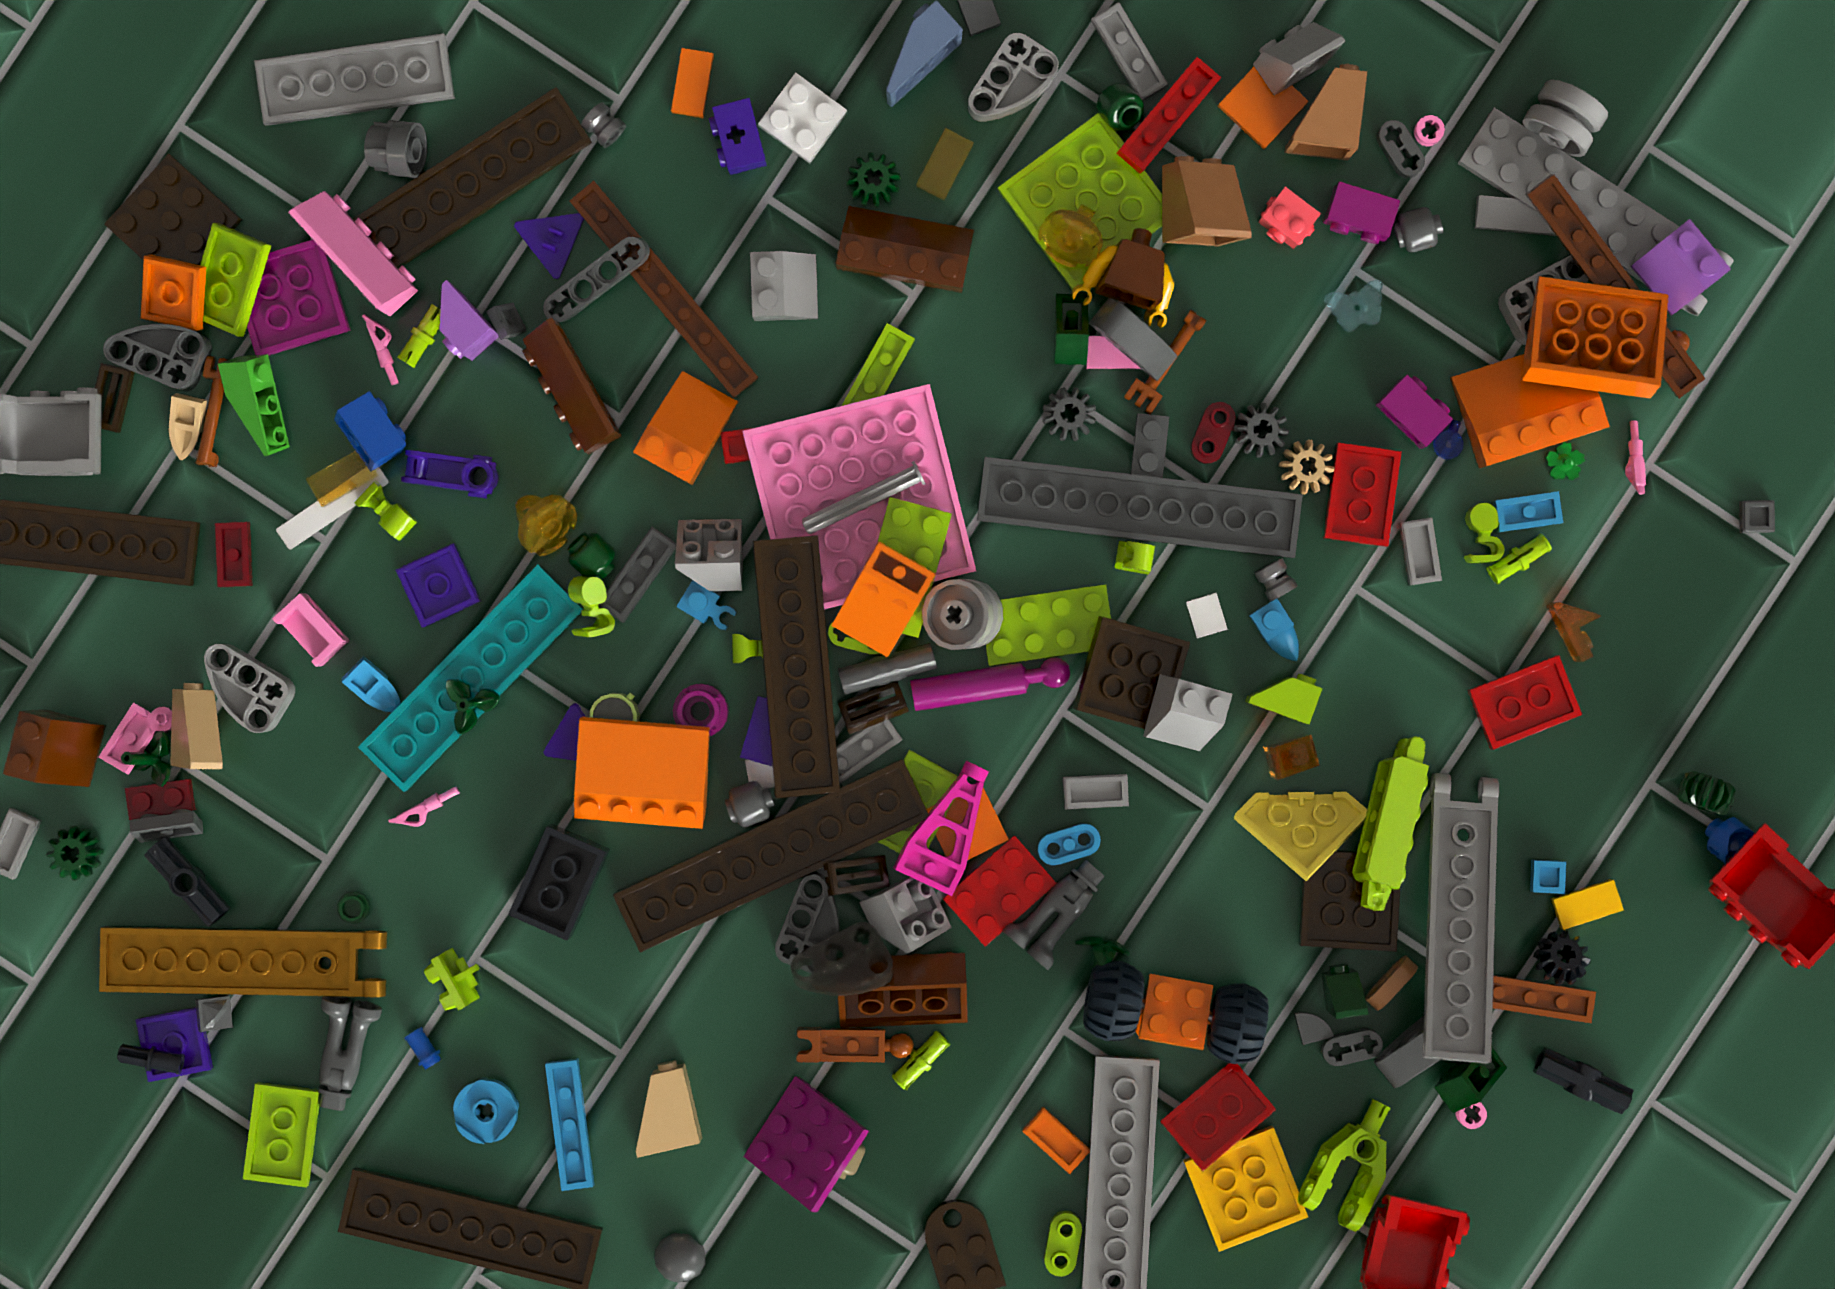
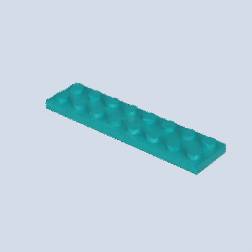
M537 565L358 748L403 792H406L461 736L457 733L454 725V716L458 709L456 708V702H452L447 694L446 681L450 679L464 681L470 685L472 698L481 689L494 690L500 696L581 614V610L584 608L580 604L573 602L569 594L540 565ZM478 708L474 709L477 719L485 712Z

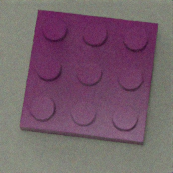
M314 240L269 253L247 325L255 355L268 354L269 356L351 331L329 257Z
M795 1076L743 1157L808 1210L817 1213L869 1130L805 1080Z

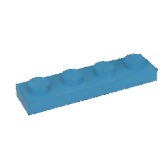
M574 1058L546 1062L545 1068L561 1191L593 1187L595 1184L579 1060Z

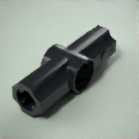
M167 836L155 843L144 854L146 859L169 883L172 893L182 897L208 927L219 920L231 908L208 883L203 871L193 866ZM184 873L189 874L193 879L191 890L186 889L182 885L181 879Z
M1545 1047L1536 1058L1533 1072L1563 1086V1089L1588 1102L1592 1100L1616 1113L1623 1114L1628 1109L1634 1090L1604 1076L1603 1072L1581 1061H1572L1566 1058V1056Z

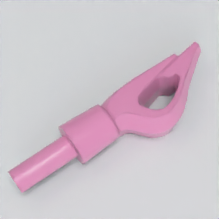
M365 314L362 315L376 349L380 367L385 368L391 385L398 384L399 381L392 366L394 360L387 349V345L391 340L389 329ZM376 327L385 333V337L382 340L376 334Z
M1634 420L1630 421L1631 440L1628 441L1630 457L1625 467V474L1638 494L1642 495L1645 494L1644 486L1646 485L1645 462L1642 456L1643 441L1639 440L1638 421Z
M455 786L440 795L435 793L418 805L388 821L389 823L413 827L421 826L426 821L427 812L443 806L444 801L459 794L460 791ZM419 814V821H406L410 815Z

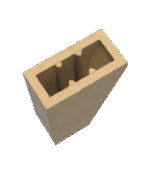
M184 683L183 689H172L170 766L187 769H222L223 762L214 691L203 689V683Z
M676 1060L658 1064V1069L654 1070L651 1074L636 1148L637 1158L701 1142L702 1133L685 1063L677 1065Z

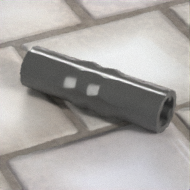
M927 643L902 651L891 652L888 657L876 656L863 662L838 668V672L846 695L874 686L886 685L893 681H900L906 677L938 668L931 643Z

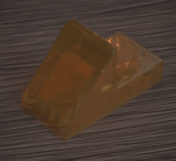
M1560 602L1547 604L1546 607L1574 662H1584L1594 657L1590 650L1593 648L1592 641L1585 631L1581 632L1580 627L1601 617V615Z

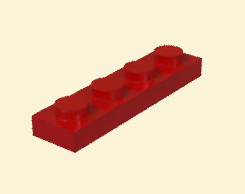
M1196 57L1116 154L1141 174L1221 79V76Z

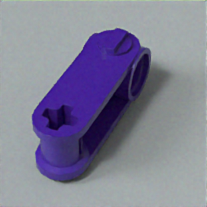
M405 450L404 455L407 456L405 476L401 477V482L467 491L468 496L487 499V494L492 495L494 488L498 484L499 474L496 469V463L492 462L493 457L473 455V459ZM484 468L487 472V479L483 484L476 485L473 475L476 470Z

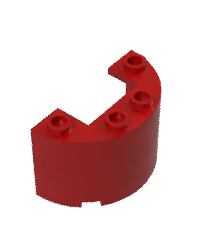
M1763 823L1709 881L1711 886L1708 890L1717 899L1727 904L1723 909L1729 916L1738 922L1742 919L1750 926L1747 931L1758 942L1763 943L1765 940L1782 953L1780 956L1793 968L1801 965L1806 969H1810L1835 942V889L1825 886L1786 850L1789 845L1766 823Z
M1386 1194L1382 1198V1203L1386 1205L1384 1208L1377 1207L1365 1245L1360 1274V1282H1362L1363 1289L1446 1288L1449 1280L1448 1259L1454 1256L1456 1244L1460 1245L1462 1235L1466 1236L1470 1226L1468 1213L1462 1210Z

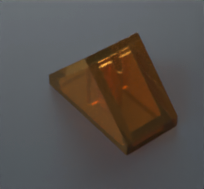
M1312 735L1263 747L1270 775L1273 779H1283L1319 766Z

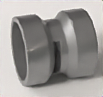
M603 102L596 105L581 123V126L587 132H595L597 141L604 148L614 143L626 128V124L620 118L610 116V108Z
M1283 558L1254 573L1258 581L1264 583L1266 587L1265 594L1269 601L1279 598L1298 586L1294 578L1287 574V565Z

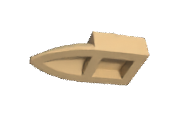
M176 393L171 396L169 437L179 460H184L193 451L198 441L199 433L203 431L207 400Z

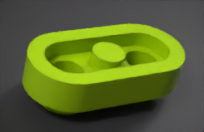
M1071 1211L1056 1213L1050 1221L1044 1262L1047 1270L1059 1277L1066 1276L1074 1270L1078 1257L1082 1225L1079 1217ZM1069 1224L1072 1226V1231L1069 1234H1063L1060 1231L1063 1225ZM1064 1256L1067 1259L1066 1263L1061 1266L1055 1263L1056 1257Z

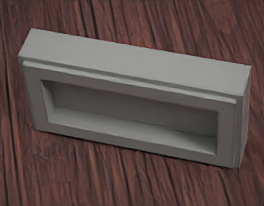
M1433 518L1400 522L1399 527L1408 585L1442 581Z
M1127 774L1063 777L1064 809L1129 806Z
M9 808L0 828L1 875L12 880L17 878L42 820L15 808Z

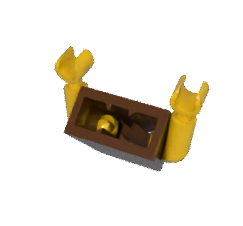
M1136 228L1133 230L1131 240L1121 239L1116 246H1108L1090 264L1082 279L1084 283L1073 288V300L1079 291H1086L1087 297L1084 299L1083 305L1089 304L1092 300L1090 290L1092 287H1096L1095 293L1146 309L1144 320L1149 326L1152 323V318L1155 315H1159L1157 326L1160 328L1164 327L1167 323V317L1163 310L1168 308L1174 288V281L1169 267L1165 263L1164 252L1149 247L1152 233L1143 228Z

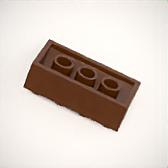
M849 206L841 234L836 267L839 270L962 293L974 230Z
M552 317L547 319L522 339L527 347L522 352L530 366L537 365L542 376L538 378V381L547 395L552 393L558 404L554 405L553 408L561 422L568 421L573 432L569 434V437L578 451L583 448L585 453L590 454L622 436L564 330Z
M947 952L944 954L837 958L840 1028L968 1023L965 953Z

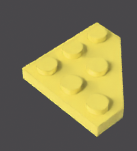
M1269 792L1255 793L1235 813L1234 819L1307 881L1364 823L1367 809L1347 792H1333V794L1288 792V795H1269Z

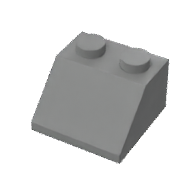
M1314 22L1304 28L1301 25H1297L1284 35L1285 39L1277 43L1274 39L1259 49L1261 54L1253 65L1275 96L1324 67L1343 45L1345 39L1342 35Z
M787 251L750 252L752 317L754 321L818 319L815 254Z
M1160 674L1143 736L1200 751L1224 726L1232 694Z

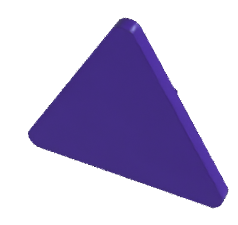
M580 213L517 221L514 224V228L554 279H559L584 218Z
M573 703L543 751L545 756L577 761L580 717H585L578 704Z

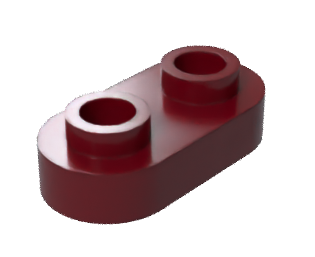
M1215 402L1205 409L1190 447L1193 458L1199 463L1211 464L1221 457L1236 420L1235 412L1229 404ZM1216 412H1222L1225 415L1224 423L1219 424L1214 420ZM1204 442L1212 443L1213 451L1211 453L1203 451L1202 444Z

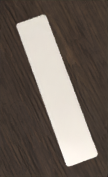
M366 467L278 527L276 531L288 549L291 550L356 506L354 502L375 480L382 487L387 485L389 481L379 467L371 472Z

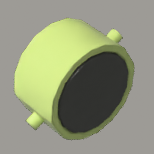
M610 693L601 696L594 702L590 709L589 717L639 721L640 713L637 704L632 700L635 697L632 693L628 695Z

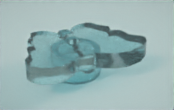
M1381 280L1370 281L1362 287L1359 293L1355 291L1350 293L1349 296L1341 292L1328 293L1324 297V302L1330 307L1332 314L1337 316V322L1346 332L1354 331L1358 325L1363 323L1374 326L1380 321L1382 307L1379 303L1382 301L1381 290L1383 283ZM1356 305L1359 306V311L1355 310Z

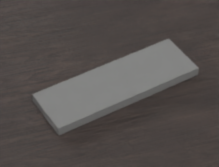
M444 33L254 61L263 124L265 126L455 99L447 40Z

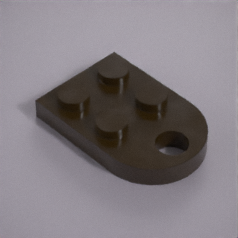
M959 1199L945 1201L934 1208L926 1221L925 1240L940 1289H997L1006 1286L988 1223L982 1211L974 1204ZM949 1209H955L961 1214V1220L956 1225H948L943 1220L944 1213Z

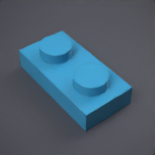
M1559 491L1493 501V506L1498 513L1497 533L1563 523Z

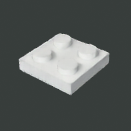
M795 72L760 120L758 126L810 164L845 117L847 110Z

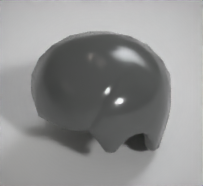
M672 1233L663 1238L655 1249V1266L661 1275L669 1281L677 1283L690 1281L700 1275L705 1265V1249L689 1234Z

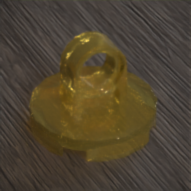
M1081 204L1077 212L1062 209L1051 212L1040 226L1038 234L1039 240L1041 241L1043 238V242L1047 246L1045 252L1056 262L1068 267L1075 268L1077 264L1085 263V267L1090 266L1097 259L1103 245L1101 232L1094 222L1091 221L1096 211Z
M526 495L518 499L515 504L517 520L520 523L518 538L520 544L530 553L536 552L539 556H545L555 552L566 543L567 539L564 536L568 532L569 527L574 530L576 526L577 512L575 506L561 495H550L542 499L538 496ZM529 508V510L526 513L522 512L523 510Z

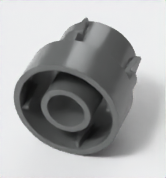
M389 120L388 123L374 122V125L368 129L365 137L364 154L367 164L370 167H374L376 171L388 172V175L417 178L423 171L427 157V137L422 124Z

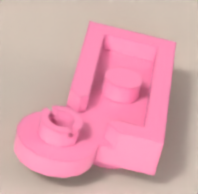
M133 703L98 758L129 775L135 765L123 764L121 761L122 754L124 752H144L156 731H170L172 710L167 707H158L150 713Z

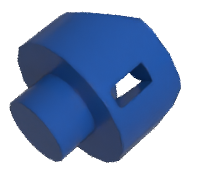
M1735 817L1725 821L1716 818L1705 830V834L1709 837L1707 850L1725 864L1754 832Z

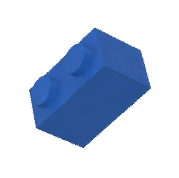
M369 391L337 410L334 420L371 472L403 453L406 446V436L398 424L393 425L386 415L388 410L383 401L378 397L374 398Z

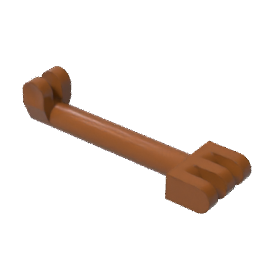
M1193 310L1189 311L1183 320L1184 326L1169 346L1177 356H1179L1194 332L1200 331L1207 321L1205 318L1198 316ZM1173 363L1158 381L1149 376L1146 382L1143 383L1136 378L1124 398L1129 401L1134 396L1135 391H1138L1141 395L1134 405L1140 408L1146 398L1150 399L1151 402L1147 405L1145 412L1151 414L1163 397L1155 390Z
M207 356L202 376L205 379L213 380L195 464L216 468L219 457L212 450L224 388L218 365L217 370L214 369L215 357ZM219 358L218 363L227 361V359Z

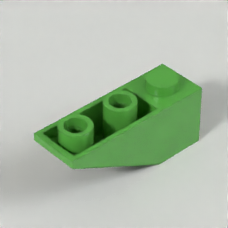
M268 354L239 356L218 363L225 396L263 455L269 456L290 448Z

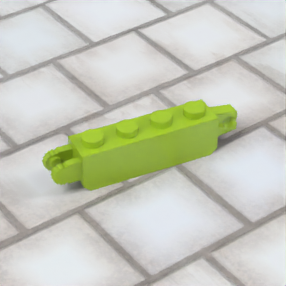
M1417 736L1400 739L1397 748H1395L1394 756L1385 758L1378 764L1352 870L1355 880L1363 883L1361 906L1371 910L1384 911L1391 890L1400 889V885L1406 876L1405 864L1408 853L1413 847L1412 835L1415 823L1421 814L1420 802L1422 793L1428 784L1427 773L1429 765L1423 764L1426 744L1423 738Z

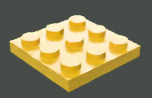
M1273 1126L1246 1135L1204 1172L1198 1168L1190 1157L1183 1160L1219 1252L1308 1218L1305 1207L1298 1203L1299 1191Z

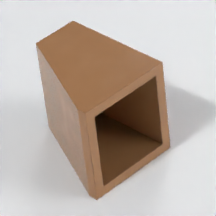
M1341 64L1339 68H1334L1285 146V153L1348 161L1358 150L1367 71H1360L1359 66L1352 64Z
M1179 156L1174 158V162L1162 166V243L1218 247L1251 238V228L1234 165L1222 164V160L1217 158L1194 162V157Z

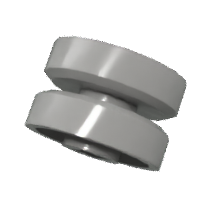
M1560 80L1546 81L1538 94L1540 104L1530 107L1523 119V125L1540 136L1544 141L1566 154L1575 157L1585 156L1593 142L1591 133L1600 131L1608 118L1607 110L1594 97L1571 84Z
M975 579L946 580L935 586L927 595L922 609L923 625L928 636L941 647L950 650L980 648L991 642L1000 631L1003 621L1002 603L997 592L987 583Z

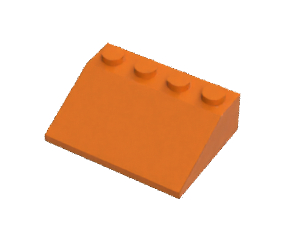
M1539 276L1524 352L1522 381L1651 399L1661 386L1669 294Z
M1524 354L1450 377L1479 468L1610 427L1598 391L1522 381Z
M580 717L574 789V818L703 829L707 808L710 727Z

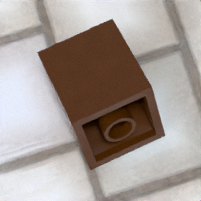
M46 709L19 711L3 774L34 783L90 787L106 725Z

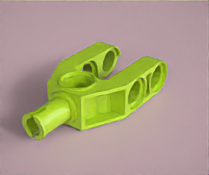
M1372 1099L1361 1124L1354 1126L1348 1123L1321 1145L1299 1191L1298 1203L1311 1211L1318 1207L1327 1189H1331L1333 1185L1331 1180L1341 1160H1345L1348 1156L1360 1162L1361 1167L1340 1208L1338 1223L1353 1232L1358 1231L1362 1227L1386 1178L1387 1142L1380 1139L1381 1135L1378 1132L1391 1109L1390 1107ZM1364 1140V1149L1357 1153L1358 1144Z

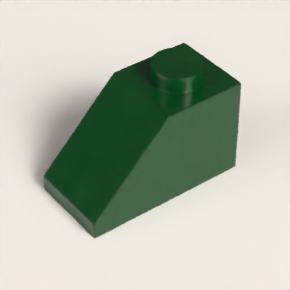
M1056 294L1054 364L1087 365L1089 318L1088 304L1083 305L1087 295L1077 294L1073 300L1072 294Z
M1348 964L1329 966V971L1321 972L1326 1010L1332 1016L1340 1019L1368 1015V1007L1359 974L1355 969L1348 968Z
M1491 1046L1490 1063L1460 1061L1444 1074L1434 1088L1451 1112L1455 1113L1481 1102L1507 1069V1066Z

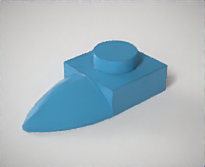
M1278 599L1270 601L1249 615L1261 636L1272 650L1286 659L1298 660L1299 643L1293 627L1294 624Z
M365 656L342 677L344 685L376 709L392 713L401 704L398 693L388 681V676Z

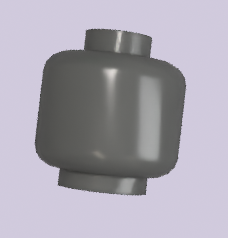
M1428 207L1403 212L1399 215L1398 222L1394 223L1399 247H1405L1409 253L1435 247L1438 243V234L1443 233L1439 214L1432 215Z
M751 781L730 789L729 798L725 799L732 822H738L742 827H749L767 820L770 817L769 807L775 805L769 788L762 789L757 781Z

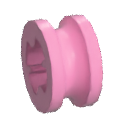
M1424 116L1414 126L1413 134L1415 140L1422 146L1435 145L1444 135V124L1437 116ZM1425 123H1430L1429 127L1435 126L1437 131L1433 134V139H1428L1429 135L1424 137L1421 133L1425 128Z
M1480 1102L1474 1104L1477 1106L1475 1112L1478 1114L1475 1120L1469 1118V1121L1465 1120L1467 1117L1464 1112L1465 1108L1455 1112L1457 1120L1463 1126L1469 1129H1476L1485 1123L1487 1112Z

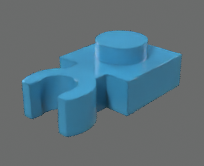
M693 580L676 606L702 623H705L709 616L712 617L716 627L722 630H727L728 626L720 621V615L723 612H728L733 616L737 614L730 606H718L717 602L721 596L707 590Z

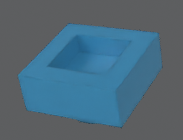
M1531 859L1530 891L1534 893L1565 894L1566 862Z

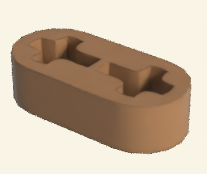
M1404 955L1371 988L1365 1000L1375 1010L1379 1011L1412 978L1418 966L1407 955Z

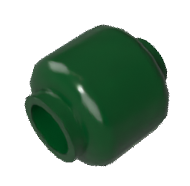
M1115 83L1108 86L1102 91L1097 100V113L1112 129L1117 131H1127L1133 128L1143 116L1144 104L1142 99L1125 84Z
M583 532L567 549L570 553L568 556L569 564L582 576H599L603 579L615 567L612 563L615 550L598 533L587 534Z

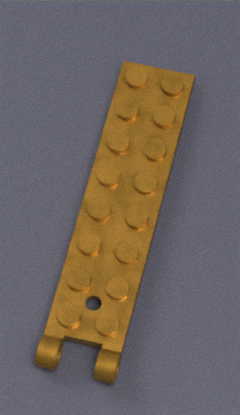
M104 926L100 928L99 992L386 996V979H358V949L387 948V931ZM322 957H328L331 960L329 969L321 967L320 960Z

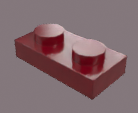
M250 522L215 523L217 587L253 586Z
M191 779L167 782L163 787L150 784L125 788L129 820L139 819L145 814H172L173 811L178 809L196 810Z

